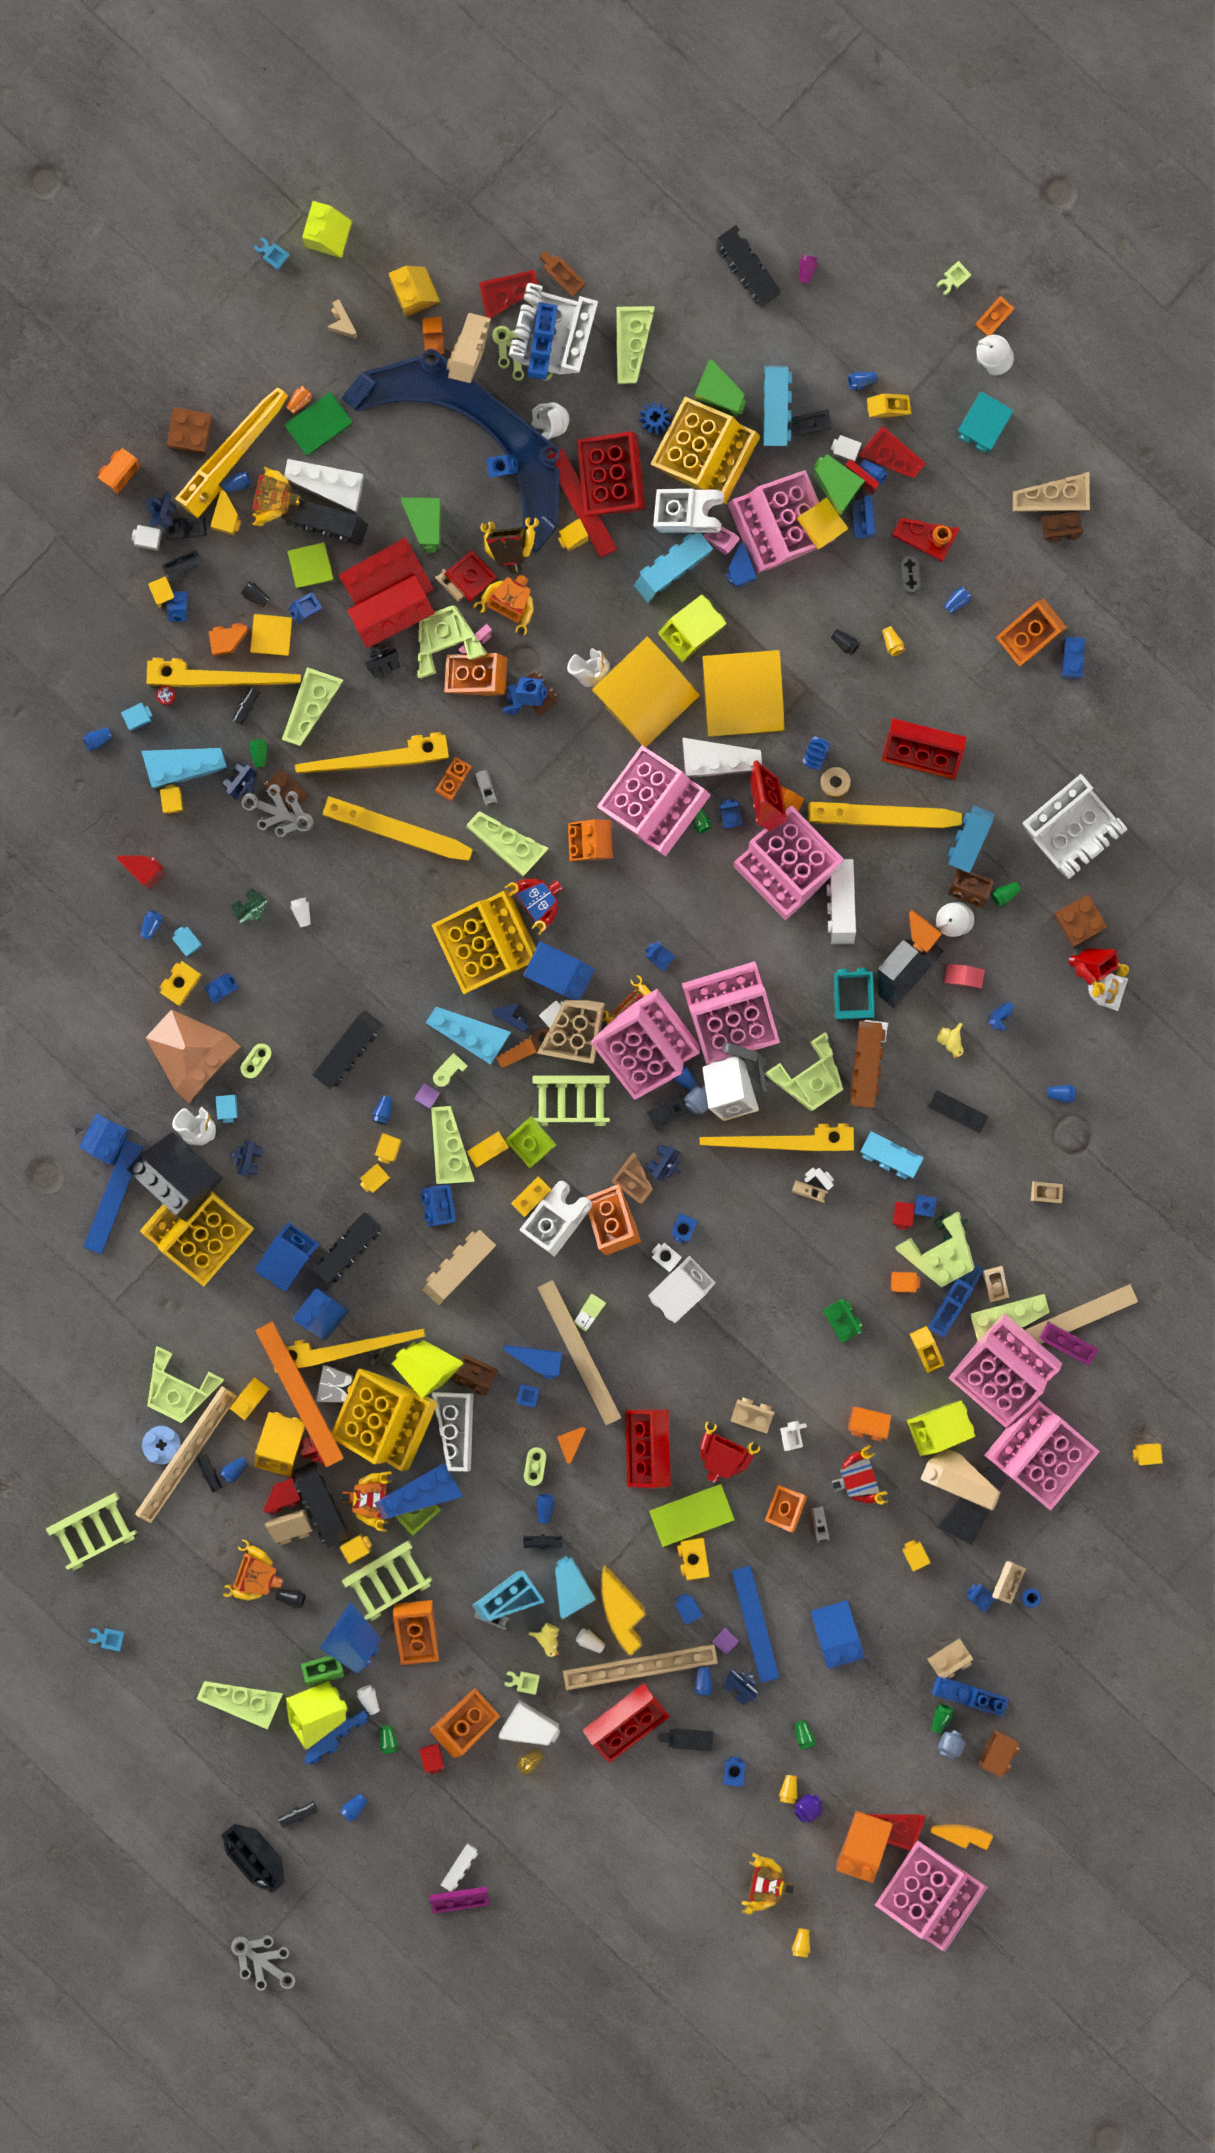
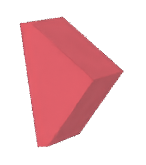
M947 964L944 983L982 989L985 970L966 965Z

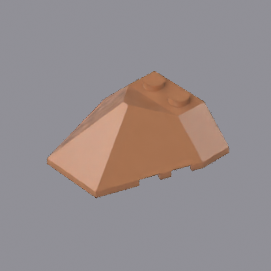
M170 1010L146 1037L174 1090L189 1104L223 1064L229 1061L241 1048L228 1034L174 1010Z

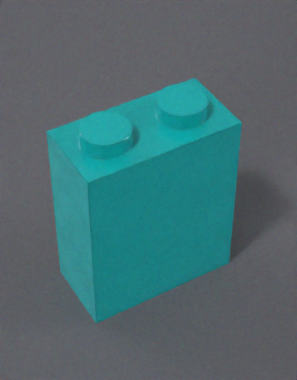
M980 391L956 434L959 435L958 438L965 443L971 442L976 445L975 448L980 452L990 453L1014 410Z

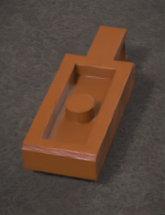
M546 251L540 255L539 258L545 263L543 268L572 298L586 285V282L560 257L556 255L551 257Z

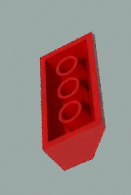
M415 575L347 609L366 648L435 614Z
M892 718L881 761L955 780L967 737Z
M669 1409L625 1410L627 1487H671Z
M643 1683L602 1716L583 1729V1732L608 1763H611L670 1716Z

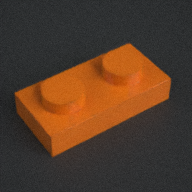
M1000 296L977 321L975 326L986 336L992 335L1015 308Z

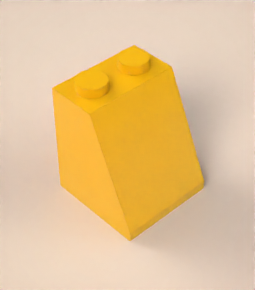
M404 266L389 273L391 285L405 317L441 303L426 267Z
M269 1412L255 1453L254 1467L291 1478L305 1430L303 1421L295 1417H284L279 1412Z

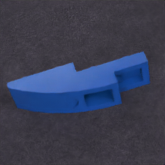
M937 1676L932 1694L1002 1717L1009 1698L941 1676Z
M363 1709L349 1719L346 1715V1720L311 1746L305 1758V1764L307 1765L311 1762L313 1765L322 1759L321 1755L324 1753L331 1754L338 1749L337 1745L340 1744L337 1736L340 1735L342 1738L351 1732L350 1728L356 1725L358 1728L367 1722L366 1718H368L369 1714L366 1709Z

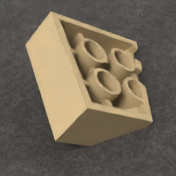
M590 1000L564 1001L537 1054L593 1064L597 1058V1050L593 1047L591 1041L601 1032L605 1003Z

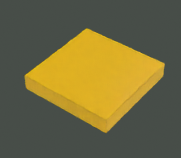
M827 497L797 517V520L818 550L848 530V527Z
M254 614L250 652L289 656L293 618Z

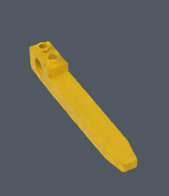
M276 388L263 399L178 494L175 500L188 513L199 518L222 490L218 484L279 412L288 395L283 390Z
M152 658V661H147L146 684L148 686L213 687L301 684V675L187 670L188 664L179 658H172L171 661H164V658ZM166 667L172 669V674L168 677L162 675V671Z
M441 732L431 733L430 737L425 738L422 735L411 736V740H407L408 748L296 764L295 769L296 773H313L413 765L449 759L446 735H442ZM426 743H431L434 746L433 750L429 753L423 751V746Z
M328 796L322 814L324 817L450 859L469 861L473 850L455 839Z
M810 802L808 804V823L948 828L962 825V813L940 808Z
M818 1124V1128H814V1135L699 1137L700 1145L783 1150L853 1151L854 1127H849V1124H838V1127L830 1128V1124ZM831 1132L838 1133V1142L832 1143L829 1140Z
M424 1328L313 1350L311 1342L306 1343L305 1339L294 1341L293 1346H287V1343L285 1345L288 1351L294 1350L297 1353V1359L294 1361L297 1368H303L426 1336Z

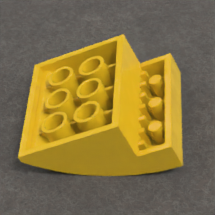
M685 397L650 465L695 490L721 491L724 494L723 503L726 504L761 436L756 431L740 425L734 417Z
M648 636L592 689V692L605 704V708L645 748L700 696Z
M780 650L703 656V681L708 737L784 731Z
M510 890L502 891L488 899L478 901L432 924L433 930L463 994L528 966L536 950L513 897L508 896L511 893Z
M212 1191L186 1222L163 1204L140 1231L164 1255L204 1287L254 1228Z
M358 1369L332 1430V1435L335 1441L373 1464L388 1463L401 1472L407 1471L411 1467L438 1402L428 1396L421 1398L414 1389L392 1379Z
M605 1565L602 1571V1589L607 1617L619 1642L628 1654L631 1655L641 1646V1637L633 1630L632 1626L645 1615V1607Z

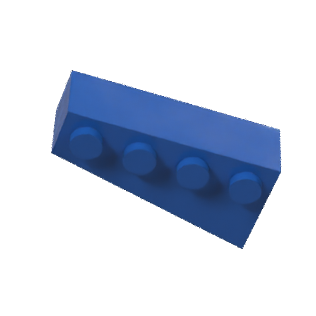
M445 1463L376 1501L375 1505L382 1518L387 1519L463 1497Z

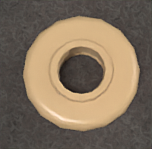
M832 767L823 773L820 784L822 790L827 795L840 797L848 792L851 779L844 769ZM834 776L841 779V785L837 788L832 787L830 784V780Z

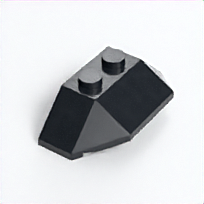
M912 939L903 940L878 968L879 997L894 1009L944 952L938 945L934 943L928 952L925 950L921 952L913 946L915 942Z
M233 1824L221 1834L222 1839H224L226 1855L251 1884L273 1893L285 1883L282 1858L257 1829Z

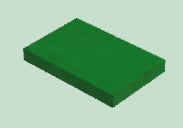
M329 392L284 426L304 454L309 456L352 425L353 422L333 394Z

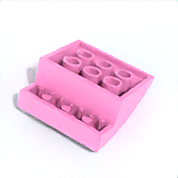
M806 470L758 486L749 494L732 499L727 503L756 574L817 549L797 520V517L819 503Z
M641 746L597 805V808L666 857L711 795L704 788L691 781L681 770L644 746Z
M793 806L786 810L787 821L771 831L767 829L762 830L749 842L748 850L736 859L733 865L785 921L830 878L844 861L834 848Z
M755 961L682 983L706 1065L734 1056L721 1052L724 1042L753 1051L780 1043L766 991L762 985Z
M658 989L627 1008L591 1041L593 1047L634 1100L682 1074L683 1063L700 1053L699 1043Z
M1004 1313L968 1352L951 1373L949 1379L1007 1428L1044 1392L1047 1382L1061 1369L1062 1362Z
M1036 1399L1005 1429L984 1456L1051 1511L1100 1451L1063 1419Z
M917 1841L875 1906L921 1939L928 1940L941 1951L946 1952L988 1887L939 1853Z

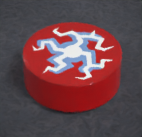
M161 686L156 692V698L162 705H170L174 702L176 694L172 687Z

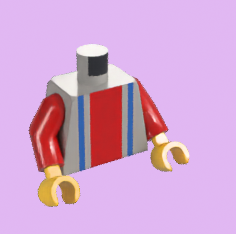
M868 1445L862 1450L850 1454L842 1464V1469H840L842 1478L831 1482L835 1492L846 1489L848 1497H851L854 1501L865 1504H884L888 1500L884 1501L882 1495L887 1494V1492L879 1493L869 1459L875 1453H868L867 1449L871 1447V1445Z

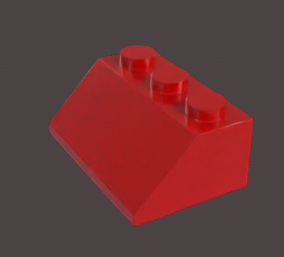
M755 760L750 776V792L754 800L753 807L756 811V822L759 826L771 831L787 821L780 779Z
M118 856L116 858L149 890L165 875L162 871L165 867L154 857L150 859L147 856Z

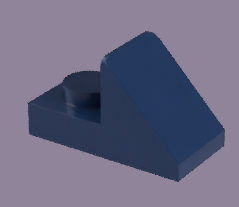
M520 1003L493 1010V1015L526 1033L529 1027L526 1024L527 1020L519 1015L516 1018L513 1017Z

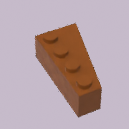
M859 1021L850 1092L852 1106L874 1108L875 1096H878L879 1092L877 1078H880L881 1075L879 1059L883 1058V1048L880 1047L881 1041H885L886 1030L882 1029V1023Z

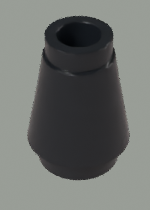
M250 581L240 593L244 596V599L262 607L270 599L255 583Z
M838 629L831 636V639L845 654L853 655L860 645L857 638Z
M278 1589L276 1594V1600L295 1609L302 1608L306 1598V1594L302 1593L301 1590Z

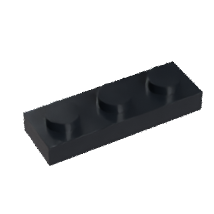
M938 1090L928 1107L978 1133L981 1132L988 1118V1115Z

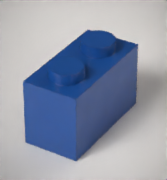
M1065 637L1063 640L1061 678L1081 679L1083 677L1085 638Z

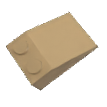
M305 1508L271 1519L265 1524L274 1542H280L281 1545L292 1542L291 1538L296 1536L299 1539L310 1536L309 1532L313 1531L308 1512Z

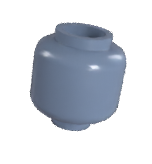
M693 1087L684 1098L685 1107L694 1115L697 1113L703 1114L708 1109L706 1087Z
M952 1730L951 1733L944 1732L937 1746L940 1750L939 1754L950 1760L959 1758L966 1745L965 1740L962 1739L963 1735L955 1730Z

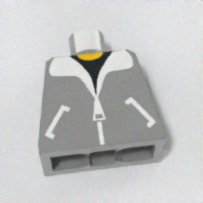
M323 1365L316 1401L345 1402L354 1375L328 1365Z

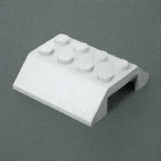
M527 284L524 300L534 307L526 304L521 306L522 311H520L516 325L517 329L514 334L522 339L524 343L519 340H512L509 356L522 365L529 366L538 304L540 302L558 305L548 371L556 374L579 373L598 301L580 296L577 302L542 292L543 286Z
M1082 774L1077 776L1022 823L1032 840L1068 879L1075 874L1072 868L1076 872L1080 870V866L1074 859L1078 857L1083 863L1088 864L1090 861L1086 855L1092 860L1104 850L1101 843L1105 847L1110 845L1107 838L1103 837L1106 832L1112 838L1117 839L1119 836L1115 830L1120 835L1128 830L1119 818L1116 819L1092 791L1093 787Z

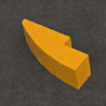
M944 1824L931 1826L930 1828L931 1833L965 1849L970 1842L987 1850L993 1838L992 1833L965 1825Z

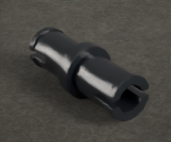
M250 686L244 699L240 700V706L231 720L243 725L249 711L253 710L252 706L261 692Z
M207 1453L196 1457L195 1459L203 1472L201 1475L206 1479L211 1492L222 1489L223 1486L215 1473L217 1470L213 1468Z
M541 1534V1536H523V1548H541V1550L551 1547L562 1548V1535L545 1536V1534Z
M312 1801L300 1808H293V1811L279 1816L278 1820L281 1827L285 1828L297 1821L302 1822L303 1818L317 1813L318 1809L315 1802Z

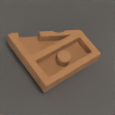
M634 1152L611 1180L615 1185L619 1184L625 1193L640 1204L644 1202L653 1190Z

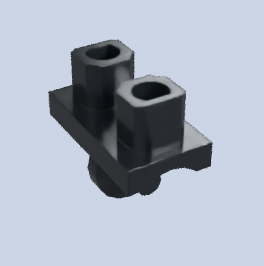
M377 644L373 645L375 651L369 653L370 658L373 659L364 662L367 670L372 673L374 678L384 674L381 665L388 663L391 671L400 668L399 655L396 648L388 651L386 646L379 648Z

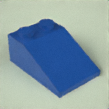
M540 941L523 976L569 1000H580L595 968Z
M504 1345L506 1352L539 1374H543V1378L555 1379V1376H559L562 1352Z
M847 1600L810 1611L828 1669L865 1658Z

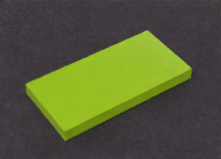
M721 1484L649 1510L662 1547L734 1521Z

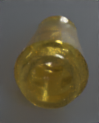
M536 1749L518 1759L515 1765L526 1776L533 1772L544 1756Z

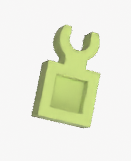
M958 261L944 273L947 279L940 280L936 287L939 288L941 285H945L947 287V290L943 292L945 296L950 292L951 286H954L956 289L959 288L971 277V274Z
M521 1671L519 1677L514 1672H507L506 1675L512 1676L513 1681L505 1682L504 1685L508 1687L518 1685L517 1691L536 1695L540 1675Z

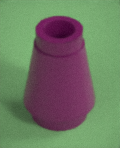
M802 256L799 264L798 282L810 284V280L818 265L816 257Z

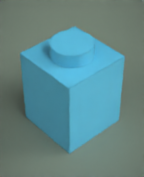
M142 703L121 712L131 732L152 722L150 717L153 715L148 705L144 707Z
M182 926L174 932L175 936L172 939L186 957H189L203 946L189 927L183 928Z
M236 1095L216 1096L217 1119L222 1120V1123L234 1122V1119L238 1118Z

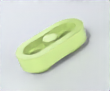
M266 1044L254 1046L241 1065L243 1076L252 1079L259 1075L271 1058L272 1052L269 1046ZM260 1050L266 1052L264 1057L259 1056ZM250 1065L254 1066L252 1073H249L247 1070Z
M534 1447L527 1454L524 1480L528 1485L536 1486L542 1482L546 1462V1453L542 1448ZM535 1453L540 1454L539 1460L533 1459ZM532 1472L537 1474L536 1479L530 1478Z

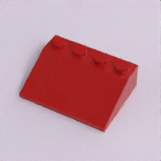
M629 431L578 439L577 449L584 515L617 514L646 510L638 434Z
M406 538L399 540L339 574L355 605L413 575L416 576L425 595L434 591Z

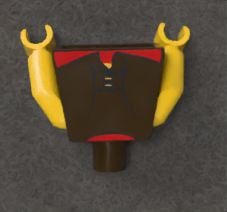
M529 517L525 520L528 530L525 527L495 530L493 522H488L489 528L487 530L486 523L481 525V530L485 532V551L496 561L497 565H508L511 573L521 571L520 564L524 563L525 559L530 555L534 545V528L539 525L537 518L534 519L532 526L530 525Z

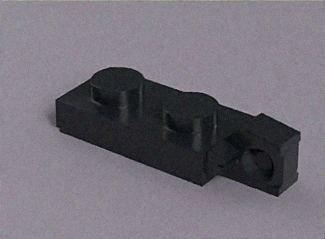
M674 1728L670 1729L669 1733H659V1742L669 1743L668 1747L712 1751L713 1731Z

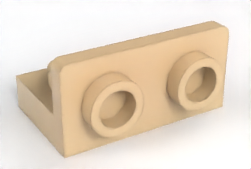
M743 1397L742 1400L737 1399L730 1421L767 1433L775 1412L771 1411V1406L761 1403L759 1407L753 1405V1400Z
M1007 1561L992 1597L1011 1604L1026 1568Z
M958 1638L927 1660L938 1676L950 1679L959 1668L964 1670L971 1665L970 1661L973 1658L960 1638Z

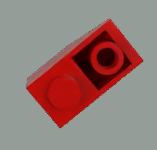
M294 1477L274 1485L264 1507V1513L269 1512L270 1515L281 1511L280 1507L287 1505L288 1508L299 1504L298 1500H301L302 1497L295 1489Z

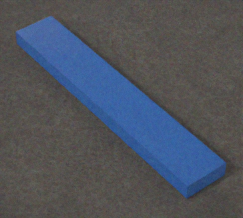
M127 1140L124 1141L84 1248L99 1254L103 1253L132 1178V1174L127 1169L141 1154L143 1146Z
M751 1566L734 1569L732 1574L760 1682L778 1679L779 1675Z

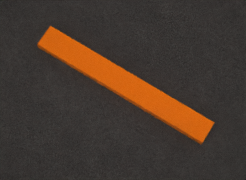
M272 1321L255 1330L326 1467L344 1459L274 1322Z

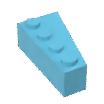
M764 366L763 444L764 446H787V441H791V430H787V422H791V410H788V403H791L792 391H788V383H792V372H788L787 366Z
M701 533L688 534L683 539L684 543L680 546L675 544L668 550L670 552L664 557L662 554L654 561L655 564L652 567L646 566L639 572L641 575L634 584V587L647 603L653 600L658 591L662 593L667 589L672 580L677 581L686 573L687 569H692L711 553L713 548Z
M221 748L142 751L150 783L154 790L163 788L166 785L177 784L228 769Z

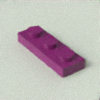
M1049 1321L1039 1336L1040 1340L1088 1366L1098 1351L1097 1347Z
M487 1887L429 1895L432 1914L490 1905Z

